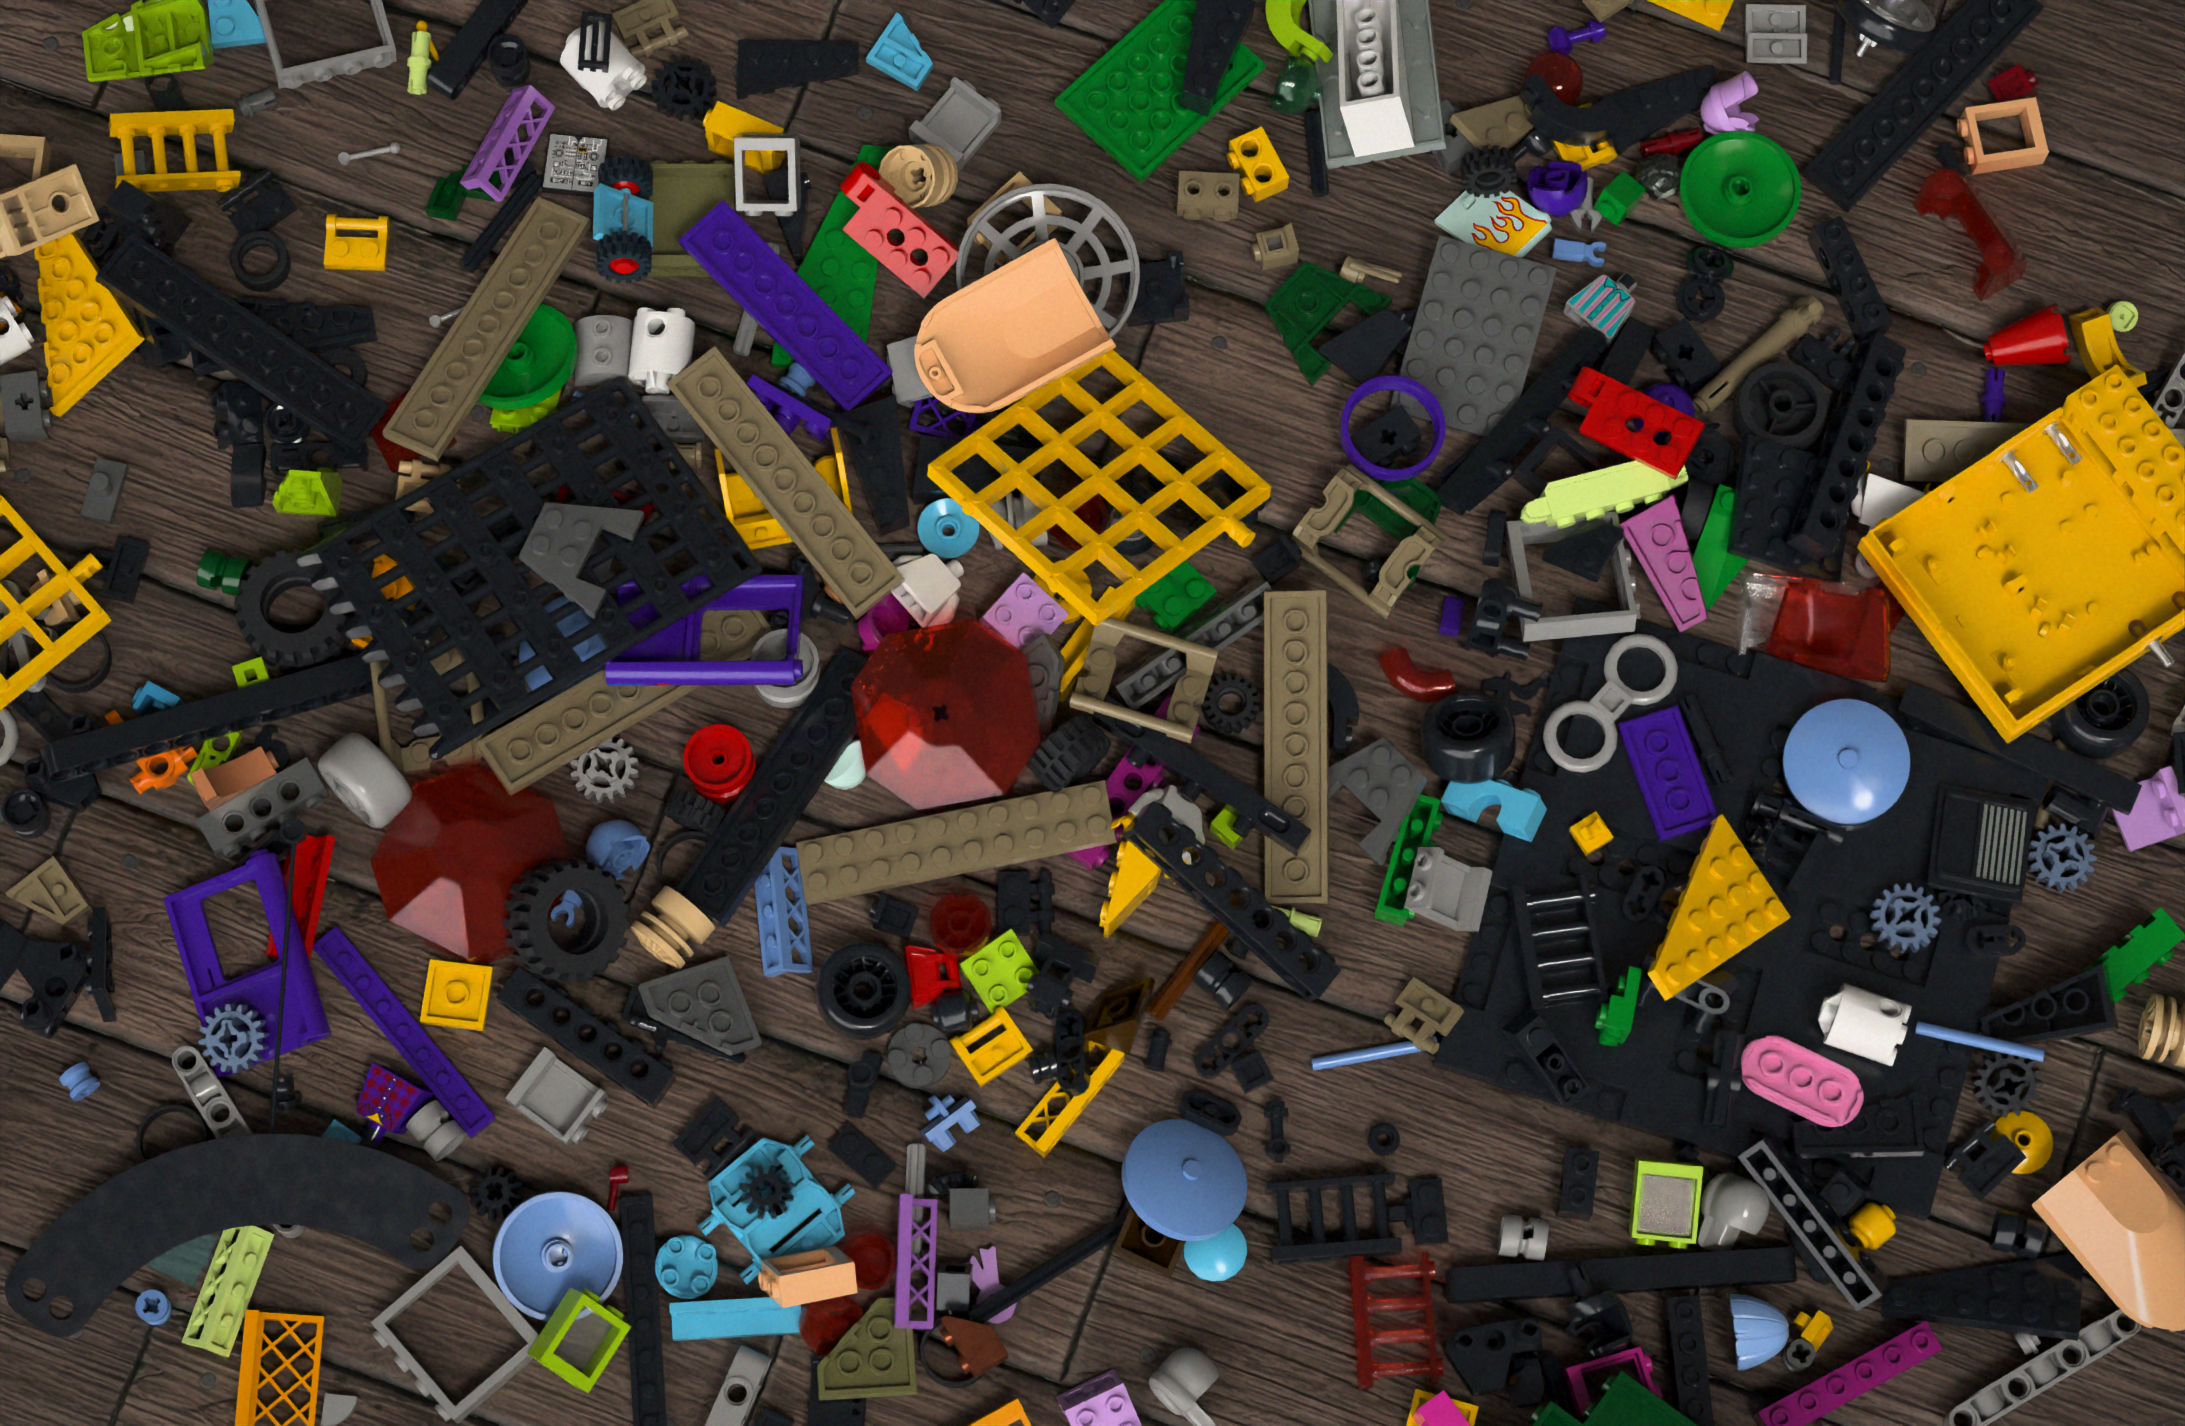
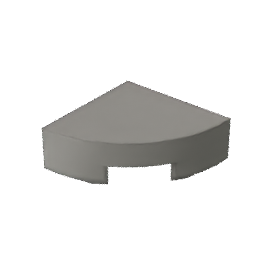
M325 1393L320 1426H336L347 1419L355 1411L359 1397Z

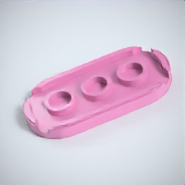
M1775 1035L1766 1036V1038L1759 1040L1756 1039L1750 1042L1743 1051L1740 1064L1742 1080L1755 1094L1826 1127L1843 1126L1851 1122L1858 1115L1864 1100L1863 1088L1861 1089L1857 1076L1848 1068L1786 1038Z

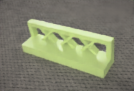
M256 1226L223 1230L182 1343L203 1348L229 1358L274 1234ZM240 1230L236 1242L231 1244L235 1231ZM227 1263L224 1273L220 1276L222 1266ZM215 1293L214 1301L209 1306V1300L211 1296ZM204 1324L200 1338L195 1339L199 1327Z

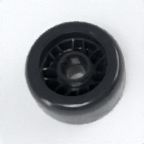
M2124 667L2051 715L2050 721L2055 734L2069 750L2090 759H2109L2128 750L2143 733L2150 716L2149 697L2139 678Z
M1459 692L1437 700L1428 708L1421 723V745L1424 761L1437 776L1454 783H1482L1501 775L1512 763L1516 752V728L1511 711L1499 699L1480 692Z
M871 941L852 942L834 951L822 965L815 984L816 1006L824 1022L839 1035L854 1040L876 1039L892 1031L903 1019L912 997V981L906 964L890 948ZM858 986H865L869 989L871 997L867 1000H860L855 996L854 989Z

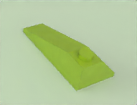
M321 467L317 468V471L289 469L273 496L272 504L277 513L338 517L343 482L339 473L330 468Z

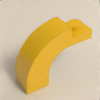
M2094 307L2069 316L2078 352L2092 380L2113 366L2118 365L2136 389L2147 384L2145 372L2130 365L2122 355L2113 333L2109 313Z

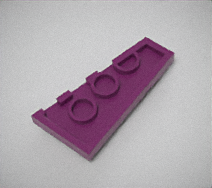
M1675 494L1620 523V528L1624 529L1625 537L1678 630L1682 632L1708 618Z

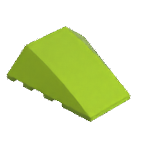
M140 0L132 4L131 10L121 16L116 13L82 32L87 79L90 82L126 80L206 69L215 63L209 19L202 0H149L145 3Z

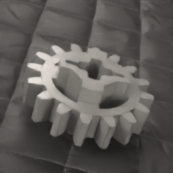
M610 738L579 756V760H572L570 762L571 767L576 769V771L570 773L572 780H579L575 785L578 792L586 789L584 794L586 799L589 800L593 795H596L597 802L600 804L604 797H608L609 801L614 803V795L619 794L622 798L626 797L625 787L634 789L635 785L631 778H638L639 772L633 767H636L639 763L637 758H630L634 754L633 748L628 747L624 749L625 742L622 738L617 743H613V738ZM609 750V751H613V752H612V753H603V752H600V751ZM590 759V768L587 769L586 773L584 774L585 764L587 760ZM598 761L605 767L610 768L612 777L603 770L600 771ZM625 764V773L622 779L620 780L618 777L619 770L624 767L623 765ZM600 784V785H607V786H609V787H607V788H600V787H596V786Z

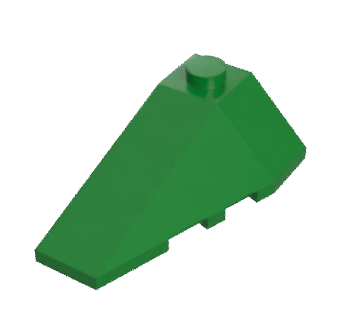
M1719 484L1692 557L1707 612L1749 561V559L1727 553L1735 489Z

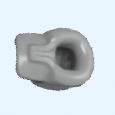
M1730 1172L1718 1174L1709 1181L1701 1199V1213L1704 1215V1220L1697 1239L1701 1247L1713 1252L1731 1251L1741 1230L1754 1235L1761 1230L1769 1214L1770 1199L1757 1182Z
M1188 1347L1176 1349L1149 1377L1148 1382L1151 1391L1168 1410L1175 1415H1183L1193 1426H1216L1213 1420L1195 1401L1221 1375L1217 1366L1207 1355L1198 1349Z

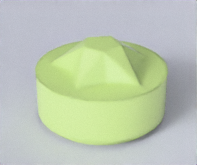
M2116 301L2106 311L2110 315L2112 328L2115 331H2129L2138 321V311L2130 302Z

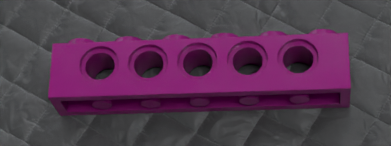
M1171 695L1167 696L1154 714V717L1166 720L1172 698ZM1199 718L1193 734L1192 741L1195 739V737L1201 729V727L1198 726ZM1175 739L1176 741L1184 745V741ZM1130 747L1105 782L1110 805L1118 804L1124 809L1120 815H1112L1113 820L1127 816L1129 814L1128 809L1143 793L1159 788L1165 779V776L1162 775L1165 769L1158 764L1154 766L1144 764L1141 769L1131 765L1126 760V757L1132 750V747ZM1136 779L1142 786L1138 790L1131 791L1124 784L1127 780ZM1122 823L1114 828L1118 842L1123 839V837H1119L1124 831ZM1112 844L1064 854L1092 872L1096 865L1102 867L1111 854V851L1108 849Z
M1924 1321L1759 1411L1752 1418L1757 1426H1806L1936 1355L1943 1348L1928 1322Z

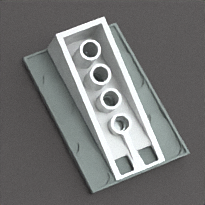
M1308 0L1312 36L1323 42L1334 54L1327 64L1318 58L1315 61L1327 168L1333 169L1341 166L1368 163L1373 160L1379 161L1402 155L1408 156L1430 152V150L1447 149L1430 0Z

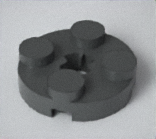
M911 1023L898 1031L890 1041L888 1046L890 1070L897 1081L909 1088L935 1085L945 1077L951 1064L950 1045L938 1029L926 1024ZM919 1048L926 1050L925 1056L928 1058L927 1061L923 1064L921 1061L920 1064L913 1063L914 1056L911 1054L913 1050L917 1049L919 1051Z

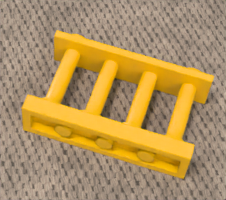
M233 109L110 114L108 125L109 137L121 139L124 175L116 176L115 189L122 180L145 192L208 189L226 192L232 188H238L241 173L240 171H229L225 134L232 133ZM209 133L213 136L217 172H198L195 135ZM166 135H179L182 137L186 173L167 172L164 137ZM135 136H148L152 139L155 174L137 175L133 144Z

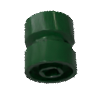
M209 547L204 552L199 564L197 585L214 591L221 587L225 594L235 597L240 596L237 589L241 580H248L249 577L246 571L253 565V561L239 555H232L229 558L227 552Z

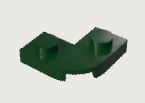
M463 165L462 171L453 173L446 179L442 176L439 178L425 211L429 217L456 221L466 197L492 202L495 200L481 187L467 190L459 183L469 165ZM494 171L488 181L497 189L501 185L499 171Z

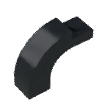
M1537 71L1526 78L1519 91L1524 102L1533 109L1528 119L1529 122L1545 136L1566 145L1592 146L1603 143L1618 135L1628 120L1610 96L1586 108L1573 107L1562 102L1552 92Z
M1328 663V709L1332 716L1331 755H1344L1346 745L1351 746L1352 727H1347V725H1358L1359 705L1350 682L1336 667Z

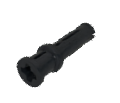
M1759 788L1751 805L1750 815L1759 814L1768 819L1780 821L1782 825L1785 823L1814 836L1819 832L1829 838V842L1840 846L1847 828L1791 806L1792 803L1788 799H1777L1765 794V790Z

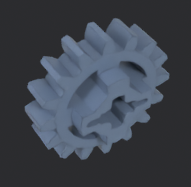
M2064 823L2059 825L2057 831H2055L2052 825L2045 829L2046 834L2039 831L2035 835L2037 841H2031L2029 844V848L2034 852L2028 853V861H2033L2034 863L2028 868V871L2038 873L2035 882L2038 883L2045 880L2046 890L2056 885L2058 893H2062L2066 885L2071 892L2077 888V882L2083 886L2088 881L2086 875L2091 876L2095 871L2090 864H2094L2097 860L2096 856L2089 855V852L2095 847L2094 844L2086 845L2084 842L2088 835L2085 833L2080 837L2077 836L2076 826L2070 831H2066ZM2062 839V842L2058 844L2047 843L2051 840ZM2059 853H2061V854L2064 855V857H2063V861H2065L2064 863H2061V862L2058 861V860H2059V855H2058ZM2066 872L2071 874L2076 873L2075 875L2070 877H2060L2061 874Z
M1907 883L1904 890H1901L1899 885L1895 884L1892 887V894L1885 889L1881 893L1883 900L1876 899L1873 903V906L1878 910L1872 911L1870 914V918L1877 920L1871 929L1873 931L1880 930L1881 934L1877 939L1879 942L1884 939L1889 941L1887 949L1891 950L1894 945H1898L1900 953H1904L1907 946H1910L1914 953L1918 951L1919 943L1926 947L1930 943L1928 936L1934 938L1937 935L1938 931L1932 926H1938L1941 923L1940 918L1934 917V914L1940 908L1939 906L1930 905L1933 899L1932 895L1926 898L1922 896V887L1914 892L1912 891L1911 883ZM1902 899H1908L1913 901L1914 903L1904 902ZM1886 908L1888 909L1887 913L1890 915V923L1888 925L1885 920ZM1914 912L1910 920L1897 925L1901 916ZM1922 912H1924L1926 919L1925 928H1923L1924 924L1921 922ZM1896 934H1904L1907 935L1909 938L1901 937Z
M235 1003L226 1004L225 1009L223 1007H216L214 1009L216 1016L207 1015L205 1017V1020L209 1023L208 1027H200L199 1031L206 1034L205 1039L198 1041L199 1044L207 1046V1049L202 1053L203 1057L212 1056L210 1065L214 1067L221 1064V1072H229L231 1068L233 1073H240L243 1068L246 1070L253 1069V1061L263 1060L259 1051L269 1048L267 1044L263 1043V1038L270 1036V1033L262 1032L261 1030L266 1021H257L255 1019L258 1015L257 1010H251L247 1013L248 1008L246 1004L238 1005L237 1008ZM231 1035H237V1041L232 1042Z

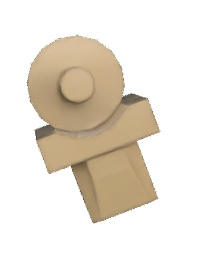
M46 569L37 573L39 581L28 589L30 594L35 593L56 574H49ZM70 590L52 603L53 606L50 608L48 616L44 619L48 627L55 629L66 623L81 621L75 605L81 602Z

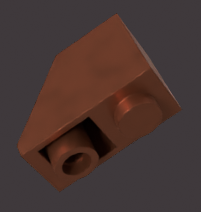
M947 1315L941 1318L943 1328L939 1332L948 1347L954 1344L960 1353L956 1360L965 1374L971 1372L976 1379L1008 1359V1353L992 1326Z

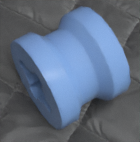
M793 362L788 368L789 373L785 377L780 378L778 385L805 397L807 388L813 386L816 382L799 364Z
M86 1062L72 1066L59 1078L61 1084L70 1089V1097L73 1101L86 1098L97 1090L101 1084L97 1077L91 1076L89 1073L90 1067Z
M154 1289L147 1290L137 1298L135 1304L136 1312L146 1323L161 1325L170 1318L172 1304L160 1291Z

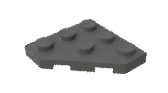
M1042 634L982 680L984 702L1022 764L1029 763L1035 750L1054 730L1065 659L1050 634Z
M729 956L653 979L638 986L649 1017L723 1053L732 1056L760 1047L762 1044Z

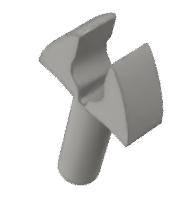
M1588 177V190L1583 204L1579 209L1569 213L1570 220L1578 233L1581 230V219L1585 214H1587V218L1591 221L1590 234L1596 230L1603 216L1593 208L1594 180L1591 177Z

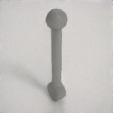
M392 142L386 147L353 154L341 152L338 155V160L340 164L347 165L354 159L387 152L397 154L401 150V146L397 142Z
M465 306L441 316L432 315L429 318L430 325L433 328L440 327L443 321L460 315Z

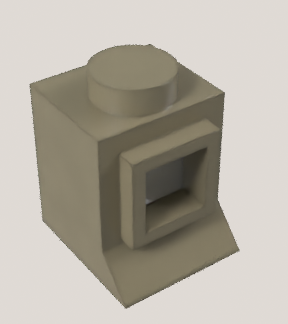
M1292 223L1282 228L1256 234L1255 243L1251 244V251L1254 261H1260L1262 271L1298 262L1299 247Z

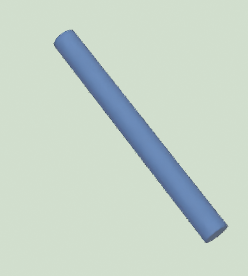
M1918 1021L1915 1034L2043 1062L2045 1049L1920 1021Z
M1432 1036V1039L1437 1042L1436 1036ZM1410 1040L1311 1058V1065L1313 1071L1415 1053L1421 1050L1413 1046V1041Z

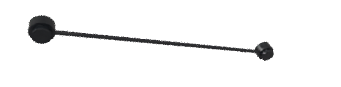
M288 818L280 826V836L285 842L291 844L269 1134H274L295 852L296 845L301 844L308 834L305 823L297 818Z

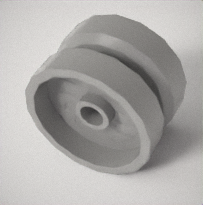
M788 629L771 631L761 637L752 649L750 661L784 659L786 656ZM801 633L799 659L803 661V677L797 678L796 685H753L754 690L763 701L773 707L785 709L800 706L805 702L820 680V663L817 648L809 637Z

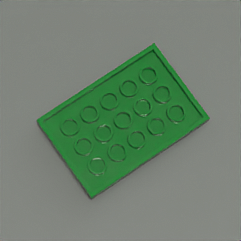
M1165 0L1055 99L1054 105L1140 183L1149 177L1266 69V63L1241 43L1208 117L1181 107L1180 101L1196 8L1195 0Z

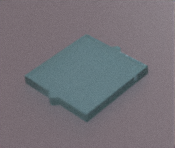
M209 1234L174 1247L151 1260L146 1265L194 1287L204 1266L209 1265L208 1258L218 1239Z

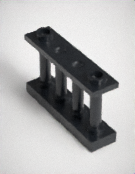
M1580 876L1577 882L1578 890L1531 896L1530 893H1525L1524 884L1511 886L1508 895L1528 1010L1541 1015L1545 1005L1549 1004V1001L1596 994L1599 1007L1602 1003L1608 1001V996L1612 995L1610 977L1604 976L1592 904L1596 903L1593 884L1588 885L1587 876ZM1580 902L1583 916L1581 921L1536 926V924H1531L1529 912H1533V908ZM1586 933L1589 951L1542 957L1541 954L1536 955L1534 943H1538V939ZM1591 964L1594 982L1553 988L1541 985L1540 974L1544 973V970Z
M1377 1169L1368 1171L1367 1176L1291 1181V1177L1272 1178V1183H1266L1265 1195L1276 1194L1280 1242L1277 1243L1278 1247H1272L1271 1249L1272 1265L1400 1255L1402 1252L1401 1237L1393 1238V1234L1389 1233L1385 1186L1394 1184L1395 1173L1387 1174V1170ZM1372 1187L1377 1233L1374 1235V1239L1361 1240V1236L1357 1235L1353 1188ZM1340 1189L1345 1237L1341 1238L1342 1242L1329 1243V1239L1325 1238L1321 1191ZM1308 1192L1312 1239L1309 1240L1310 1244L1297 1245V1241L1293 1240L1289 1193Z

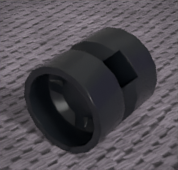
M504 34L494 38L488 47V59L494 78L498 83L507 87L523 84L529 78L531 72L530 60L523 40L511 34Z
M26 788L16 789L4 798L1 805L2 816L18 836L26 839H35L42 836L48 830L51 823V813L46 804L34 791Z
M1218 951L1199 970L1193 982L1205 993L1213 992V1000L1227 1011L1247 991L1253 979L1241 969L1234 970L1232 968L1233 962L1224 953Z
M1999 1208L1993 1220L1989 1248L2008 1253L2013 1249L2017 1256L2035 1260L2041 1248L2045 1221L2042 1218L2030 1215L2019 1218L2017 1212Z

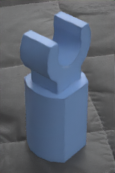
M1555 238L1552 259L1578 263L1587 261L1593 267H1603L1604 259L1595 257L1593 253L1596 251L1605 252L1606 244L1594 242L1591 245H1586L1582 241Z
M566 890L560 898L562 903L552 910L551 920L556 922L561 913H566L569 917L565 925L570 929L576 921L574 911L576 908H580L582 900L573 890Z

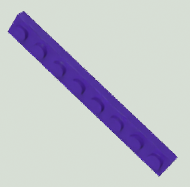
M337 926L313 944L314 951L431 1092L434 1093L436 1098L471 1140L496 1120L492 1112Z

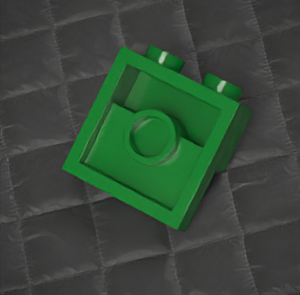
M1185 560L1136 596L1135 605L1141 610L1145 608L1152 615L1153 623L1161 631L1167 630L1173 636L1217 595V590Z
M1629 966L1625 975L1620 974L1618 982L1616 981L1613 995L1610 996L1607 1003L1601 1004L1600 1010L1597 1011L1594 1028L1600 1029L1599 1043L1607 1046H1618V1043L1623 1044L1631 1032L1642 969Z

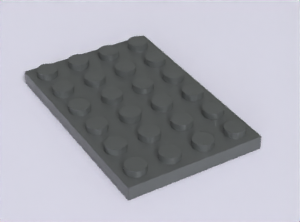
M1439 235L1399 376L1420 383L1435 396L1444 413L1446 428L1485 438L1520 399L1557 268ZM1394 391L1389 412L1402 404L1411 418L1432 423L1429 413L1418 400L1406 393Z

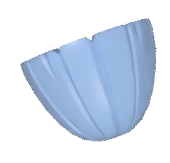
M1730 1294L1731 1316H1733L1735 1338H1737L1735 1341L1738 1371L1746 1370L1768 1361L1782 1350L1789 1337V1326L1783 1313L1770 1303L1748 1295Z

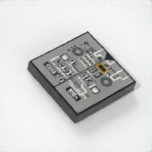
M549 133L541 187L542 192L594 198V189L598 186V169L600 164H605V159L608 158L610 139Z

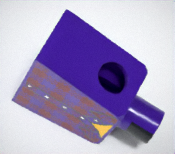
M372 1062L356 1107V1113L370 1120L362 1137L371 1143L379 1145L387 1130L396 1134H405L408 1130L406 1128L408 1121L421 1108L427 1105L434 1093L389 1067Z

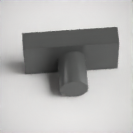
M102 458L96 459L80 513L82 519L109 525L113 524L129 470L127 464Z

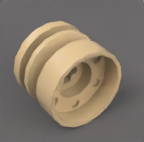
M934 143L898 146L886 154L881 161L878 171L882 178L896 189L894 193L913 209L938 206L946 202L954 193L958 182V169L953 156L944 147Z
M664 886L651 902L659 915L656 917L651 913L643 911L640 917L649 927L635 920L630 929L649 953L661 962L668 963L675 969L680 970L686 962L677 951L691 958L694 952L686 943L687 939L702 945L715 930V926L688 899L674 889Z
M2153 993L2140 1019L2138 1056L2141 1059L2149 1060L2154 1053V1060L2161 1063L2167 1056L2168 1051L2171 1050V1063L2174 1066L2185 1068V1002L2177 1013V1003L2174 997L2169 996L2164 1002V997L2161 994Z

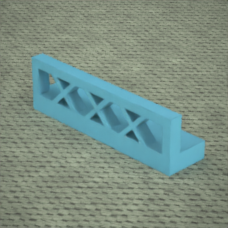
M770 1297L669 1303L672 1316L673 1341L803 1333L802 1304L782 1308Z

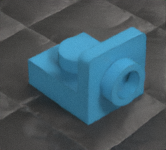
M147 681L144 688L140 687L136 691L132 700L133 710L141 717L145 716L152 703V707L159 712L185 704L180 697L150 681Z

